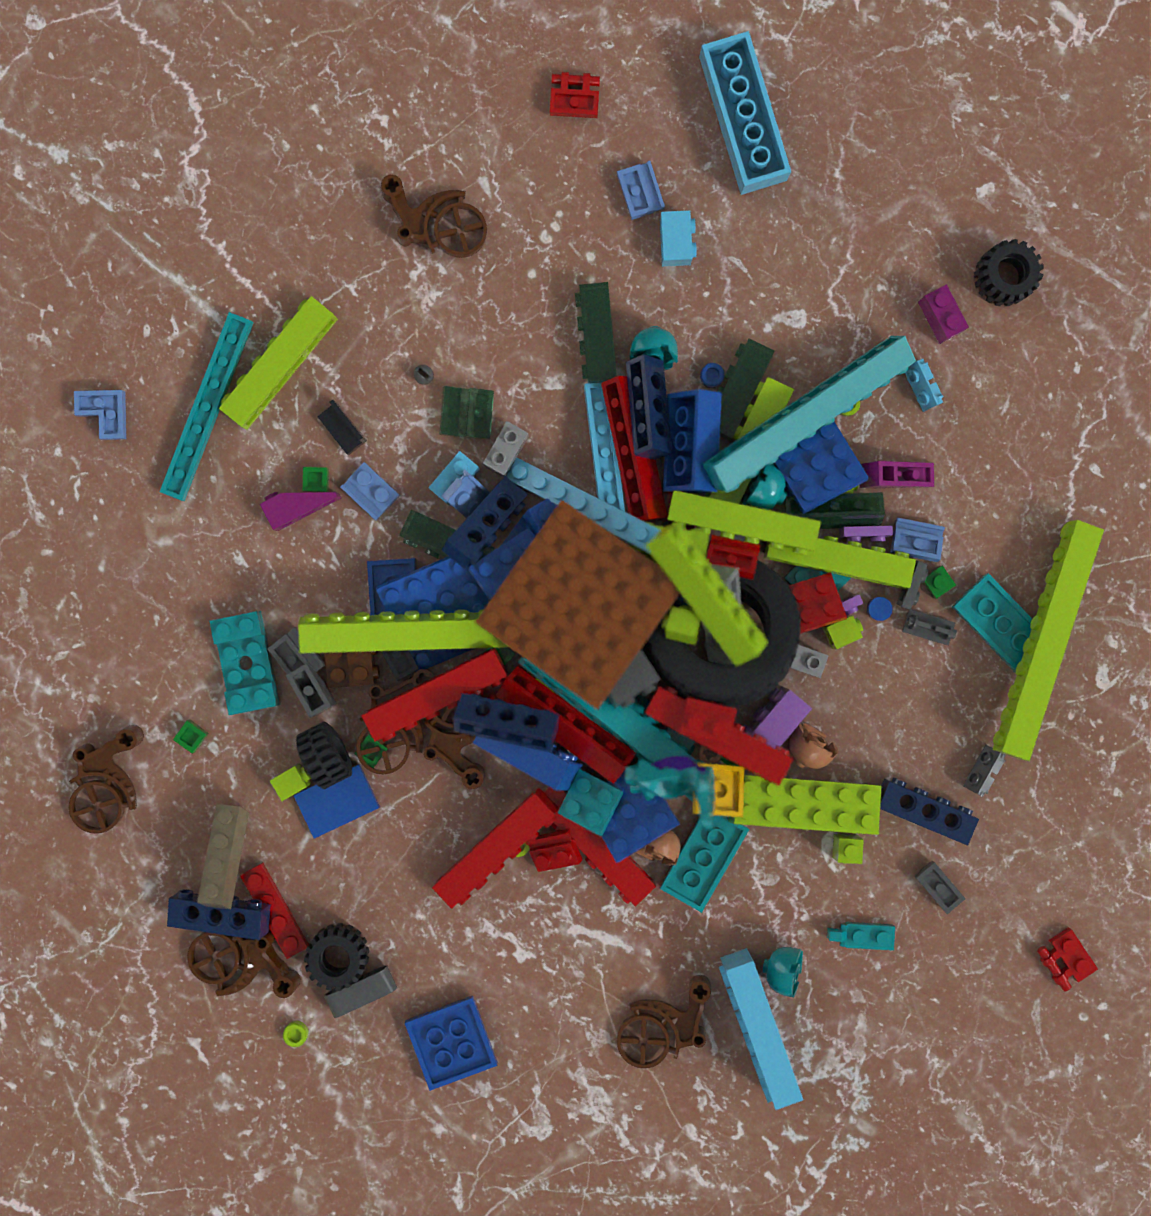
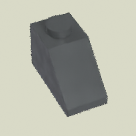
M308 663L286 675L310 718L321 714L337 704L326 683Z

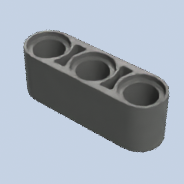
M385 965L360 976L359 980L356 983L353 982L351 987L346 989L344 986L341 991H336V988L327 992L324 997L333 1017L338 1018L392 993L397 989V985L388 966Z

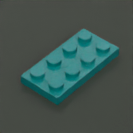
M985 573L951 607L1015 672L1024 654L1023 645L1029 638L1032 630L1030 628L1032 618L989 573Z
M714 816L713 830H706L703 828L702 820L699 817L680 850L677 864L670 867L659 888L702 913L750 829L745 825L728 822L729 817Z

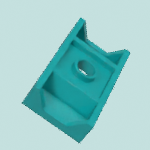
M255 611L209 621L214 645L217 644L226 687L224 695L229 716L280 705L271 656L267 649L269 646L262 612ZM244 656H248L252 660V666L248 670L243 669L240 664Z

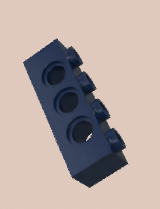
M643 354L626 362L634 455L655 460L672 454L663 360Z
M505 476L450 536L442 551L464 569L470 563L475 564L483 555L481 550L485 546L490 548L498 537L495 534L499 530L504 532L510 525L512 520L509 518L513 514L518 516L524 509L526 504L523 501L528 494ZM497 505L504 507L505 510H501ZM483 521L490 523L491 526L485 525ZM468 537L474 538L477 543L471 542Z
M464 693L461 694L453 718L454 731L547 752L552 751L559 724V714L549 710H537L526 705H514L499 699L491 700L476 694L468 695Z
M894 777L892 781L883 780L881 785V810L967 846L969 845L979 821L977 817L972 815L973 810L959 805L958 809L951 807V801L937 796L936 800L927 797L929 792L915 787L914 790L905 787L906 782ZM903 795H908V804L901 806L900 798ZM926 804H930V813L923 815L922 808ZM952 813L953 821L950 824H945V816Z
M189 889L179 890L169 898L167 927L260 940L269 932L271 904L262 903L259 899L245 901L239 900L237 896H233L231 909L206 907L197 903L199 894L193 893ZM193 906L198 909L199 913L194 910ZM216 909L221 912L222 917L217 914ZM239 912L244 915L245 920L241 919Z

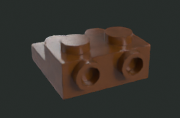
M378 651L324 653L327 688L377 684L376 679H380L379 665H375L374 655H377Z

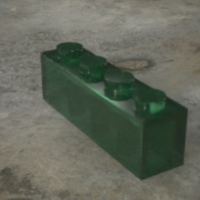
M608 282L579 285V292L575 293L576 307H581V316L577 317L578 331H583L584 339L579 341L580 355H585L586 364L581 365L582 378L587 379L588 383H601L617 376Z
M750 338L745 344L740 343L735 353L738 360L735 366L730 364L724 376L728 381L724 388L720 386L717 391L722 393L720 437L728 441L733 439L775 352Z
M883 492L841 494L803 514L793 496H786L782 506V513L821 521L819 529H835L842 527L881 526L885 517Z
M411 509L399 536L405 538L403 543L413 548H417V545L427 548L426 554L438 559L439 555L448 557L442 549L446 541L456 530ZM468 537L471 542L477 543L474 538ZM485 546L481 550L483 555L480 559H482L483 557H485L497 548H494L492 546L488 548Z

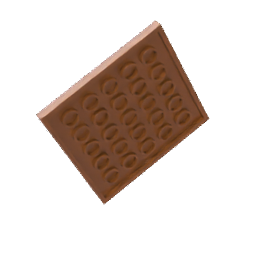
M561 500L475 623L598 710L681 592L661 567Z

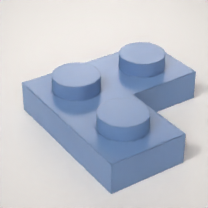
M74 391V415L78 417L99 416V439H126L125 391Z

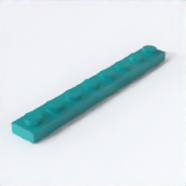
M231 312L228 313L159 491L160 493L185 501L219 414V408L222 405L221 400L228 391L252 329L253 321Z

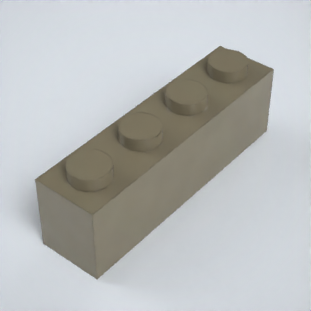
M216 804L197 903L206 907L231 909L249 816V812L240 806Z

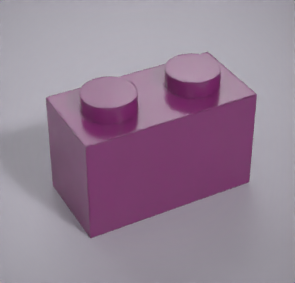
M947 284L925 295L918 301L939 344L969 328Z

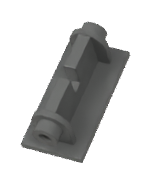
M912 609L908 611L902 631L949 646L950 640L954 639L957 634V630L954 629L955 622Z
M985 745L963 787L982 797L985 793L988 794L995 780L990 775L992 772L996 775L998 774L1003 763L1006 761L1004 759L1006 755L994 751L992 747Z

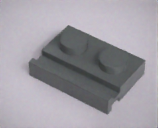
M294 627L267 648L287 675L306 663L315 672L325 666L324 661L317 653H300L299 630L297 627Z

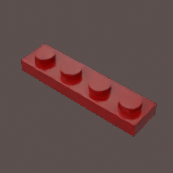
M262 862L241 874L240 877L251 897L261 900L262 903L271 904L269 929L286 959L305 950L309 943L264 863Z

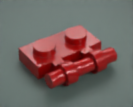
M569 72L552 74L551 84H561V89L551 88L550 116L598 118L599 91L590 90V86L599 87L600 76H590L591 73L569 75ZM568 85L582 86V90L568 89Z
M1069 927L1049 940L1053 946L1052 950L1048 951L1045 946L1037 949L1041 957L1040 961L1044 967H1048L1053 975L1052 979L1056 985H1060L1064 992L1072 988L1068 981L1070 976H1073L1079 983L1098 970L1073 930ZM1058 958H1061L1065 964V967L1062 969L1056 963Z

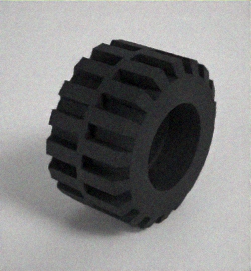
M1012 239L1009 242L1004 240L987 251L976 265L978 270L974 272V278H978L975 286L976 288H981V291L978 292L981 297L985 294L987 302L990 303L994 300L996 306L1004 304L1006 307L1017 304L1034 293L1033 291L1040 285L1038 282L1043 278V274L1040 271L1044 269V266L1039 264L1041 256L1040 254H1034L1036 249L1033 246L1028 248L1027 242L1022 241L1018 244V239ZM1000 262H1008L1016 268L1019 276L1017 285H1010L1001 279L998 272Z
M322 722L296 736V746L301 762L310 778L320 788L326 789L352 776V764L347 749L338 733L327 722Z
M338 923L335 927L333 924L328 925L326 929L320 930L305 951L307 954L304 957V962H307L305 970L306 973H312L309 978L311 981L316 979L318 981L316 985L320 988L322 985H326V990L329 991L333 987H336V991H341L344 986L347 989L352 986L353 982L356 983L365 970L369 961L367 956L370 952L369 946H365L367 940L365 937L361 939V932L359 930L356 932L352 931L353 926L348 925L345 928L343 923ZM333 945L342 947L350 957V964L343 968L330 965L325 958V948Z

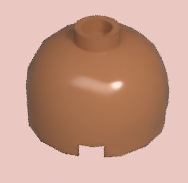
M800 723L789 739V749L794 757L793 761L801 768L820 769L827 766L838 754V748L833 742L829 745L824 740L827 736L807 723H804L803 726Z
M669 831L635 853L651 861L655 859L662 860L661 864L673 866L677 864L679 858L680 840L674 832Z

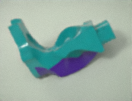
M686 756L666 757L651 764L640 759L639 766L626 767L625 781L627 784H630L631 793H643L646 801H650L655 795L665 799H675L689 792H694L699 804V816L702 820V826L706 830H713L715 802L713 767L699 766L692 758Z

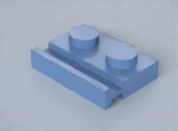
M651 161L617 171V177L631 220L665 209Z
M365 462L341 486L376 521L400 497Z
M464 469V475L460 479L457 478L444 492L442 497L468 518L490 492Z
M897 518L895 520L890 553L894 554L895 551L910 554L909 557L939 562L941 560L943 531L945 527Z

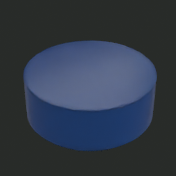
M717 363L706 364L700 372V380L708 388L718 387L723 382L725 376L723 368Z
M875 597L867 605L868 615L876 621L888 619L893 611L891 602L884 597Z

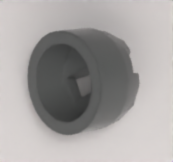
M419 365L414 371V378L419 384L427 385L432 382L434 373L429 366ZM420 369L429 376L427 379L418 373Z

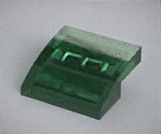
M444 386L439 435L490 439L494 391Z

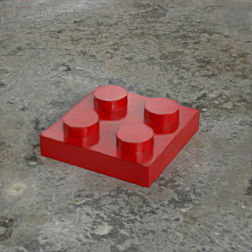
M831 572L788 585L791 589V595L793 594L796 599L797 609L800 612V634L847 619Z

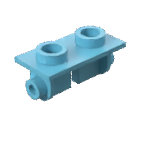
M921 359L908 367L909 370L905 372L906 378L922 411L924 412L943 403L942 398L944 396L941 394L937 383L930 384L928 381L934 378L928 362L925 363L924 359Z

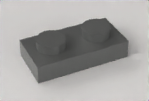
M916 560L911 587L901 590L897 605L911 610L912 605L915 606L920 596L918 589L920 584L924 583L927 578L928 569L926 568L928 564Z
M934 861L928 863L914 875L947 915L965 900V897Z

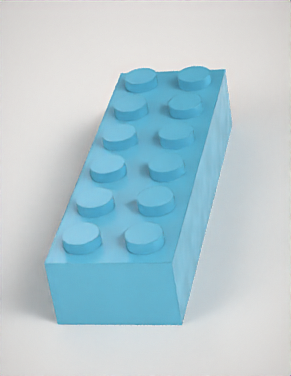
M749 31L702 45L699 59L740 194L743 195L787 181L791 174V169Z
M746 948L721 957L722 966H719V970L726 988L731 987L726 990L734 1011H736L735 1015L767 1103L773 1102L775 1110L803 1101L762 983L748 949Z

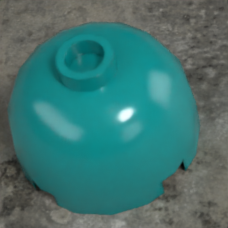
M651 326L636 334L631 343L629 358L632 360L644 354L663 360L664 371L669 370L673 367L674 362L676 364L678 362L677 341L669 331L659 326Z
M765 465L758 470L759 473L751 478L748 484L749 494H743L742 505L770 510L776 504L781 505L785 500L787 492L784 491L786 482L783 474L774 465Z
M794 947L777 948L772 952L770 959L764 960L763 973L767 974V983L776 993L795 997L799 986L798 976L802 971V949Z

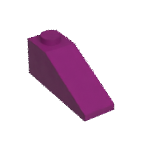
M875 461L861 464L869 478L866 482L860 484V488L935 487L934 463Z
M274 492L264 498L265 501L260 506L272 529L280 531L340 500L341 496L336 492L280 494Z

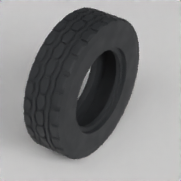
M757 560L753 579L739 577L740 600L748 604L757 613L763 626L764 638L768 642L757 657L737 666L734 663L714 664L696 656L685 642L666 638V629H662L664 617L648 638L649 655L656 671L659 672V676L667 685L669 684L671 688L679 692L680 696H685V699L689 697L729 708L735 705L738 707L764 697L766 693H770L785 678L792 666L799 644L801 631L800 612L797 609L796 599L793 594L791 595V589L784 580L782 581L781 576L772 568H768V565ZM670 607L666 614L670 615L672 607Z

